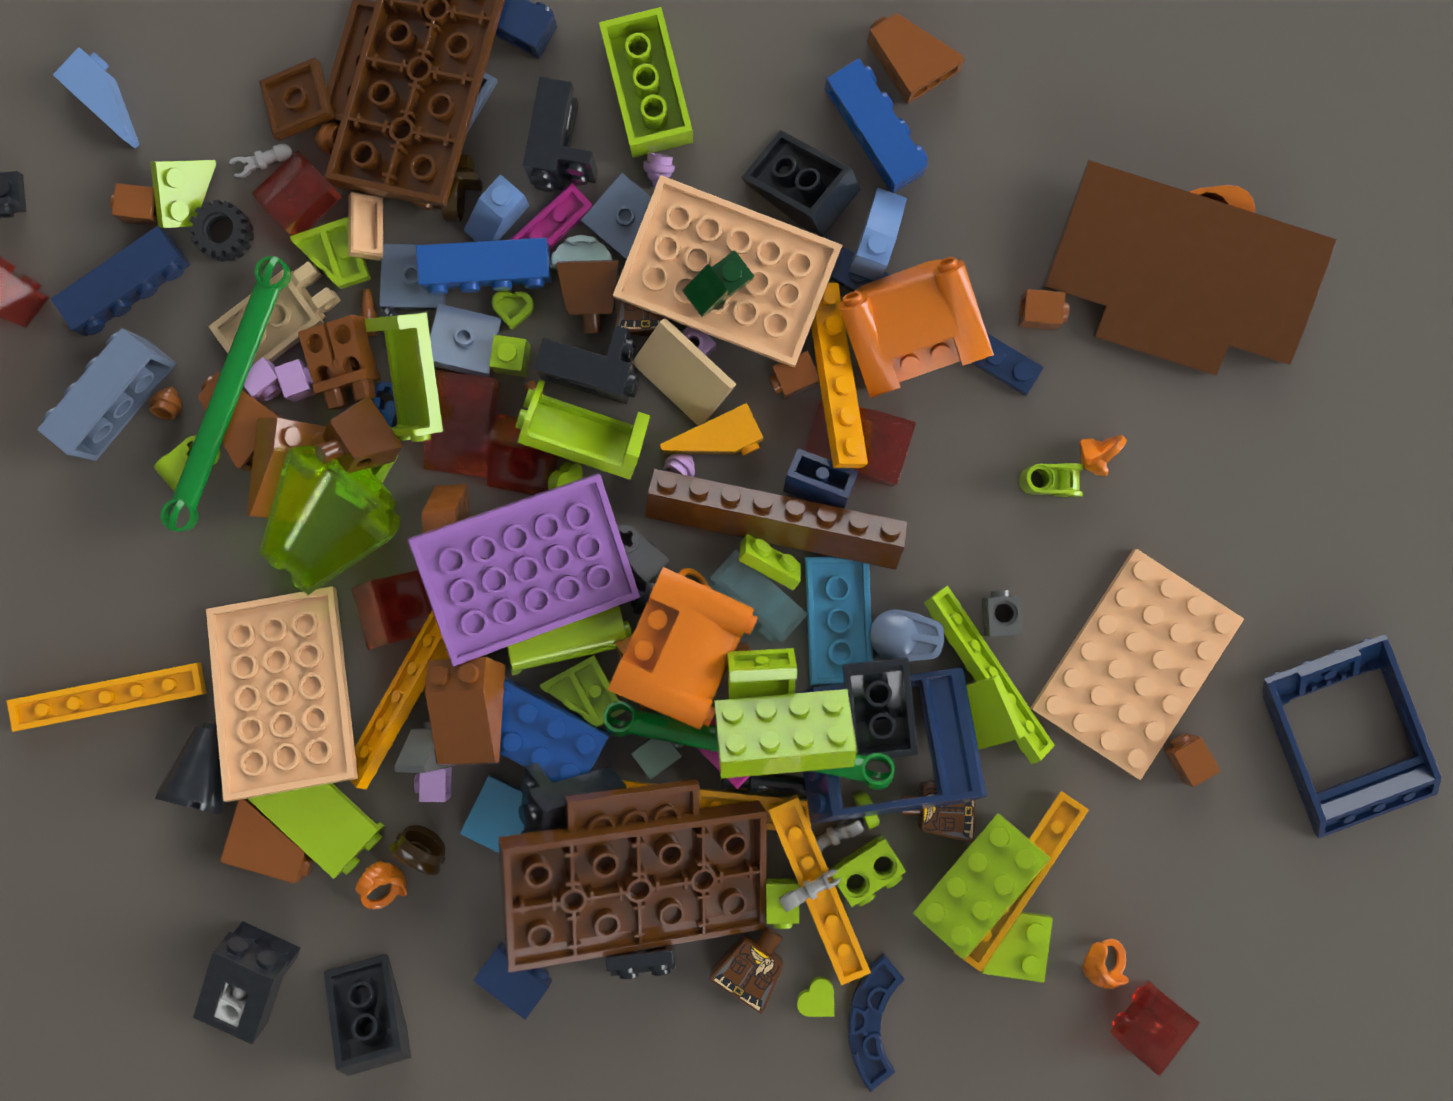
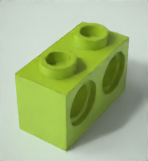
M882 833L828 868L829 870H837V873L832 875V878L841 877L837 885L851 907L856 904L863 906L875 898L876 895L874 893L884 886L887 889L895 886L903 879L901 875L906 872ZM882 856L890 858V866L886 870L877 871L874 869L876 859ZM859 874L864 878L862 885L856 889L849 888L846 885L848 878L851 875Z

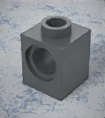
M1010 590L991 591V598H982L984 636L1022 635L1020 596H1010ZM1000 604L1005 605L1009 611V616L1004 622H999L995 617V609Z

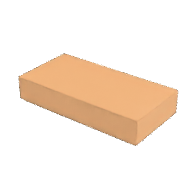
M351 192L348 196V256L378 261L382 259L383 197Z

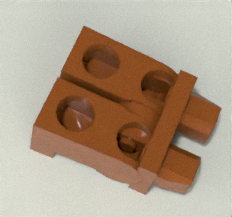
M351 314L298 332L310 376L314 382L312 384L314 394H323L329 410L348 407L349 401L346 390L351 388L355 402H359L368 396L371 399L376 398L374 381L381 378L379 371L376 370L375 358L370 349L366 332L365 319H368V317Z

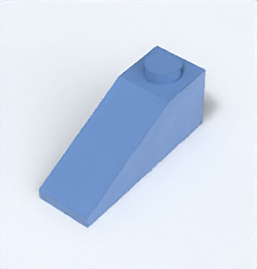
M78 47L53 76L116 134L136 149L140 144L117 82L106 71L110 66L95 52L89 56Z
M877 188L849 272L873 281L881 279L887 268L898 235L907 201L906 197Z

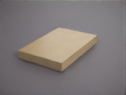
M666 318L659 322L632 361V364L698 426L710 419L736 386L732 379Z

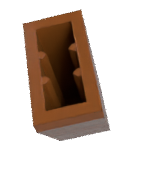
M898 13L889 18L883 16L870 27L867 43L906 104L911 103L959 73L965 61L962 54Z
M218 371L215 375H211L205 380L201 388L203 391L198 396L205 411L220 376ZM243 388L222 443L234 465L239 469L251 472L258 418H285L262 401L251 397L249 392Z
M469 484L435 485L422 511V534L470 517Z
M248 798L238 800L220 862L296 884L305 876L308 877L313 868L314 860L251 803Z

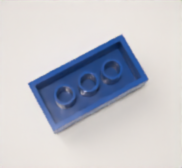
M505 677L500 754L524 767L538 763L552 782L591 772L611 734Z

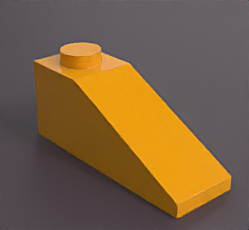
M745 403L659 445L664 454L735 455L741 452L742 456H746L760 449L758 443L763 441V436L748 404Z

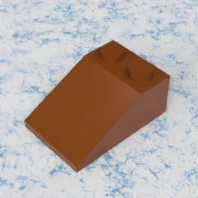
M258 418L247 516L309 523L332 461L326 464L321 463L315 452V447L325 442L323 433L326 426L282 418Z
M477 657L456 666L452 665L450 659L428 660L425 695L437 764L499 763L506 665L488 657Z

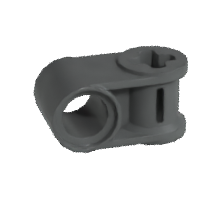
M618 526L620 534L622 532L626 535L630 532L633 533L631 537L633 545L630 548L624 545L630 567L646 582H650L670 560L632 526Z

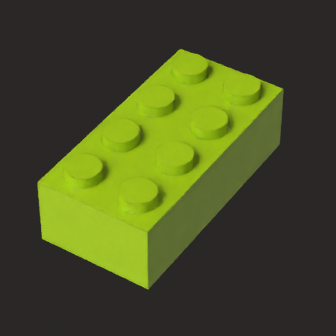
M662 7L599 22L632 158L694 143L693 130Z
M847 689L714 701L721 779L854 767L857 748Z
M997 813L913 914L962 959H965L1046 866L1051 857L1001 814Z

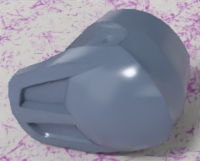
M893 609L883 612L875 619L870 631V640L875 651L886 659L908 657L909 662L935 659L940 655L944 643V630L940 622L915 612Z

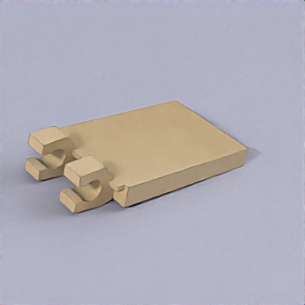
M306 262L297 270L291 271V280L287 287L280 290L252 365L262 357L271 362L276 360L300 341L299 331L323 324V319L326 318L324 312L330 311L341 302L336 292L328 287L313 297L309 294L305 287L311 286L323 276L316 265ZM281 270L270 279V285L276 284L282 279L284 270ZM251 294L208 326L227 354Z

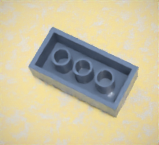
M121 328L119 332L112 334L108 338L106 348L101 354L88 362L85 367V373L80 379L67 387L64 392V398L56 407L50 409L44 415L43 423L37 430L67 455L97 461L177 363L148 339Z

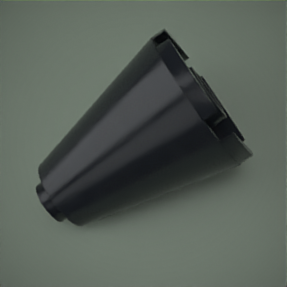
M204 722L203 727L195 726L157 790L155 799L221 814L223 791L216 724Z

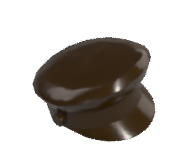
M412 825L406 827L396 837L397 841L389 845L390 852L395 858L427 875L439 874L440 863L443 864L446 859L444 857L446 848L442 839L435 832L423 826Z

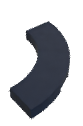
M884 952L869 966L871 973L861 977L853 994L848 1016V1037L851 1054L856 1069L870 1092L895 1073V1069L888 1060L883 1048L881 1019L889 998L905 980Z

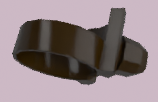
M461 154L446 207L442 206L443 217L446 222L462 221L465 208V190L482 191L483 189L478 172H475L474 160L469 154Z

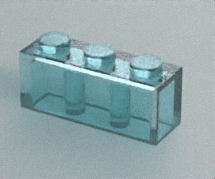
M736 549L710 577L714 582L711 589L755 608L752 615L757 616V621L762 625L758 631L772 643L776 639L783 643L808 615L764 574L740 562L739 552Z

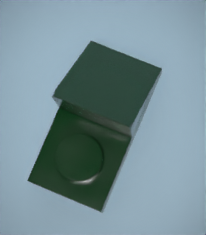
M734 250L711 267L707 264L682 292L699 315L704 317L754 280V275Z

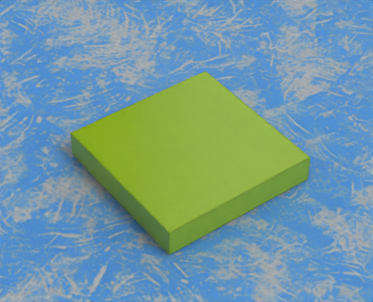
M999 674L966 684L978 750L1014 741L1025 736Z

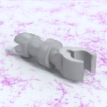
M282 143L273 146V149L263 153L261 150L254 152V156L245 158L235 157L229 161V164L234 166L236 163L241 162L247 165L244 166L243 172L234 174V177L241 179L249 176L257 168L264 170L268 168V164L277 161L281 163L290 159L292 149L287 144Z
M859 817L844 819L837 827L833 828L830 826L826 828V833L814 837L822 852L823 848L831 844L836 846L841 843L840 840L842 838L854 837L865 829Z
M828 870L821 874V877L811 882L806 880L803 882L804 886L779 897L785 912L797 907L808 898H811V900L817 898V893L836 886L840 882L841 877L830 882L828 878L837 873V870Z

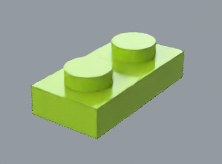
M746 534L740 542L739 561L794 590L800 583L801 563L793 556L783 554L772 548L766 541Z

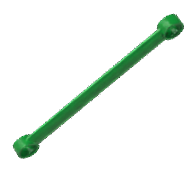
M263 257L255 266L256 283L172 500L164 504L161 509V521L171 531L186 532L194 528L198 522L197 506L280 290L287 287L291 280L290 268L278 257ZM280 263L284 270L283 277L278 283L270 285L272 271L276 264ZM186 505L190 513L189 521L183 527L177 528L178 515Z
M624 701L611 703L604 711L603 720L606 729L613 736L625 737L633 734L718 752L715 725H709L708 727L703 724L701 729L698 730L669 716L636 710ZM617 710H626L632 715V720H619L610 715ZM610 724L624 728H614ZM873 753L868 756L856 754L854 767L812 771L863 781L872 789H883L892 782L895 766L893 761L882 753ZM873 761H880L888 766L890 772H875L866 768V766ZM870 777L882 779L883 781H874Z

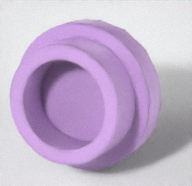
M648 153L647 160L643 162V169L647 172V176L652 181L654 187H656L660 175L670 178L674 172L675 165L672 164V156Z
M672 454L666 459L663 471L694 477L693 457L689 454Z

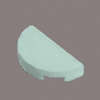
M577 235L565 239V242L558 246L556 251L552 253L550 265L551 269H557L556 262L612 260L606 247L594 237Z

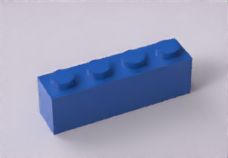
M858 58L826 78L824 90L889 191L895 193L924 174L928 166L926 163L928 158L920 145L915 146L910 138L911 132L904 119H898L893 112L894 106L889 95L886 92L881 93L875 84L876 77L872 69L868 65L864 66Z
M547 238L416 246L418 284L423 290H428V294H446L448 289L460 288L461 292L472 293L478 292L480 287L493 286V290L504 291L511 290L512 285L525 284V288L536 289L543 288L544 283L552 282L550 251Z

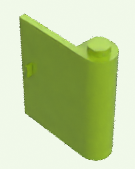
M618 605L507 646V653L511 670L514 672L616 649L615 642L632 636L628 620L623 621Z

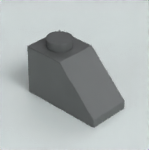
M430 721L424 722V727L411 729L395 764V772L427 773L456 766L437 764Z

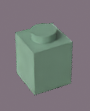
M649 738L634 749L631 754L651 780L682 757L683 753L680 751V748L683 745Z

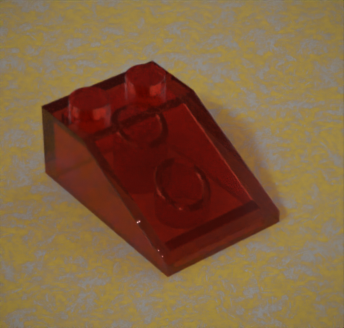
M435 371L443 432L432 433L431 439L424 441V470L488 478L500 383L494 378Z
M821 398L805 451L832 461L823 400ZM859 407L868 464L862 468L851 469L859 471L858 477L894 487L898 484L916 422L888 413Z

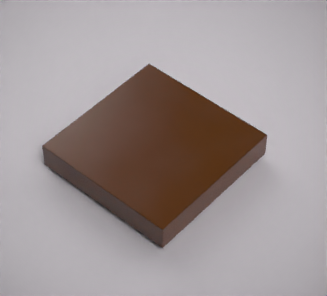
M315 57L259 81L273 137L278 141L335 118L321 63Z

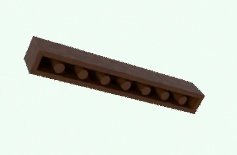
M658 469L653 471L645 517L742 538L749 534L756 539H762L771 544L895 570L905 547L907 530L906 521Z

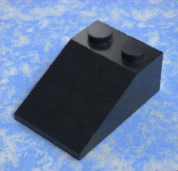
M782 130L777 133L741 177L747 185L794 222L820 237H823L861 190L852 167Z
M908 657L842 664L843 688L848 691L857 748L856 754L868 756L873 753H882L889 758L918 755Z
M388 954L324 972L336 1070L350 1076L412 1058L407 1024Z

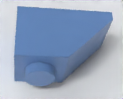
M500 174L479 197L463 231L475 242L498 241L530 205L525 195Z

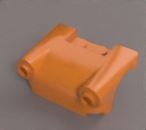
M956 257L927 261L867 283L857 288L854 292L846 294L838 306L870 398L901 388L899 382L961 361L962 366L994 355L965 263L962 260H956Z
M663 567L607 690L698 730L701 729L703 724L709 727L715 714V707L711 705L728 667L727 652L736 650L744 633L751 634L758 618L752 615L755 608Z

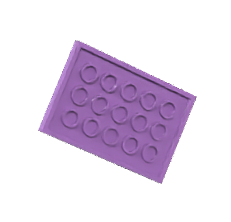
M598 473L408 538L453 666L640 598L601 475Z

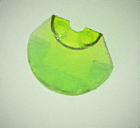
M298 446L288 451L259 553L268 560L271 566L276 569H287L292 575L291 581L307 595L389 542L400 527V515L395 514L393 509L396 506V502L379 479L367 469L348 473L344 471L337 459L326 464L321 463L315 452L316 446Z

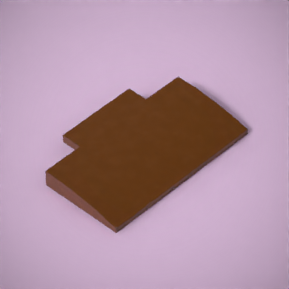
M352 0L327 85L335 117L327 122H335L340 124L324 178L338 188L446 207L505 0Z
M1088 160L1043 285L1104 305L1093 336L1216 376L1229 346L1291 365L1317 299L1337 239Z
M696 779L565 796L566 828L498 837L504 934L509 973L766 929L767 811L758 800L700 808L699 783Z

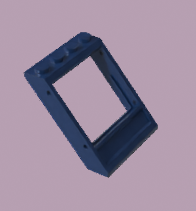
M1385 634L1375 638H1366L1358 644L1343 650H1334L1327 656L1319 659L1304 661L1297 667L1284 672H1275L1264 679L1263 699L1312 828L1318 839L1438 794L1442 776L1389 639ZM1381 669L1414 756L1316 792L1283 705L1289 703L1290 700L1365 672Z
M963 668L910 674L911 688H919L937 795L843 808L838 776L814 771H803L810 823L963 804L987 797ZM842 683L813 687L801 693L842 690L844 688Z

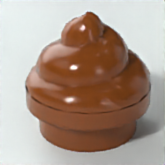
M335 122L324 123L314 135V140L318 147L328 155L332 153L339 130V125Z
M174 386L154 392L149 399L151 405L149 408L150 412L161 419L174 420L176 415L182 412L183 402Z

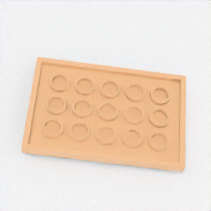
M660 175L613 297L795 368L842 245ZM735 250L753 273L754 280L704 317H701L682 290L707 264L712 267Z
M1133 549L1030 709L1136 779L1141 780L1242 624L1244 618L1143 552Z
M331 586L206 609L223 801L231 802L358 779L337 589Z

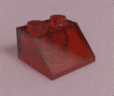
M298 150L252 192L265 210L290 235L307 231L342 198L337 190Z
M0 256V318L27 328L49 297L39 290L42 286L40 283L26 274L22 277L14 272L16 266Z
M498 414L488 438L487 486L530 495L548 491V479L556 471L558 456L518 443L521 429L515 428L518 417Z
M419 570L370 580L351 588L368 650L416 638L432 611Z
M1148 980L1145 986H1140L1134 992L1132 1003L1126 1011L1120 1012L1115 1017L1110 1033L1160 1077L1200 1022Z

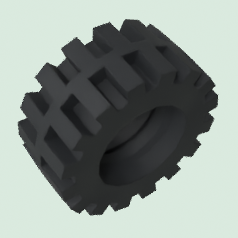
M213 200V204L207 201L203 203L204 209L198 207L195 210L198 214L197 217L191 216L190 222L193 223V226L189 227V232L193 235L190 237L192 242L197 245L196 247L212 259L225 262L226 259L231 262L235 261V256L240 258L245 254L242 252L244 249L249 251L251 245L248 242L249 240L253 241L254 235L251 231L254 229L253 225L249 222L250 219L243 211L225 200L224 202ZM222 219L230 220L233 224V231L229 239L222 243L213 242L210 234L214 224Z

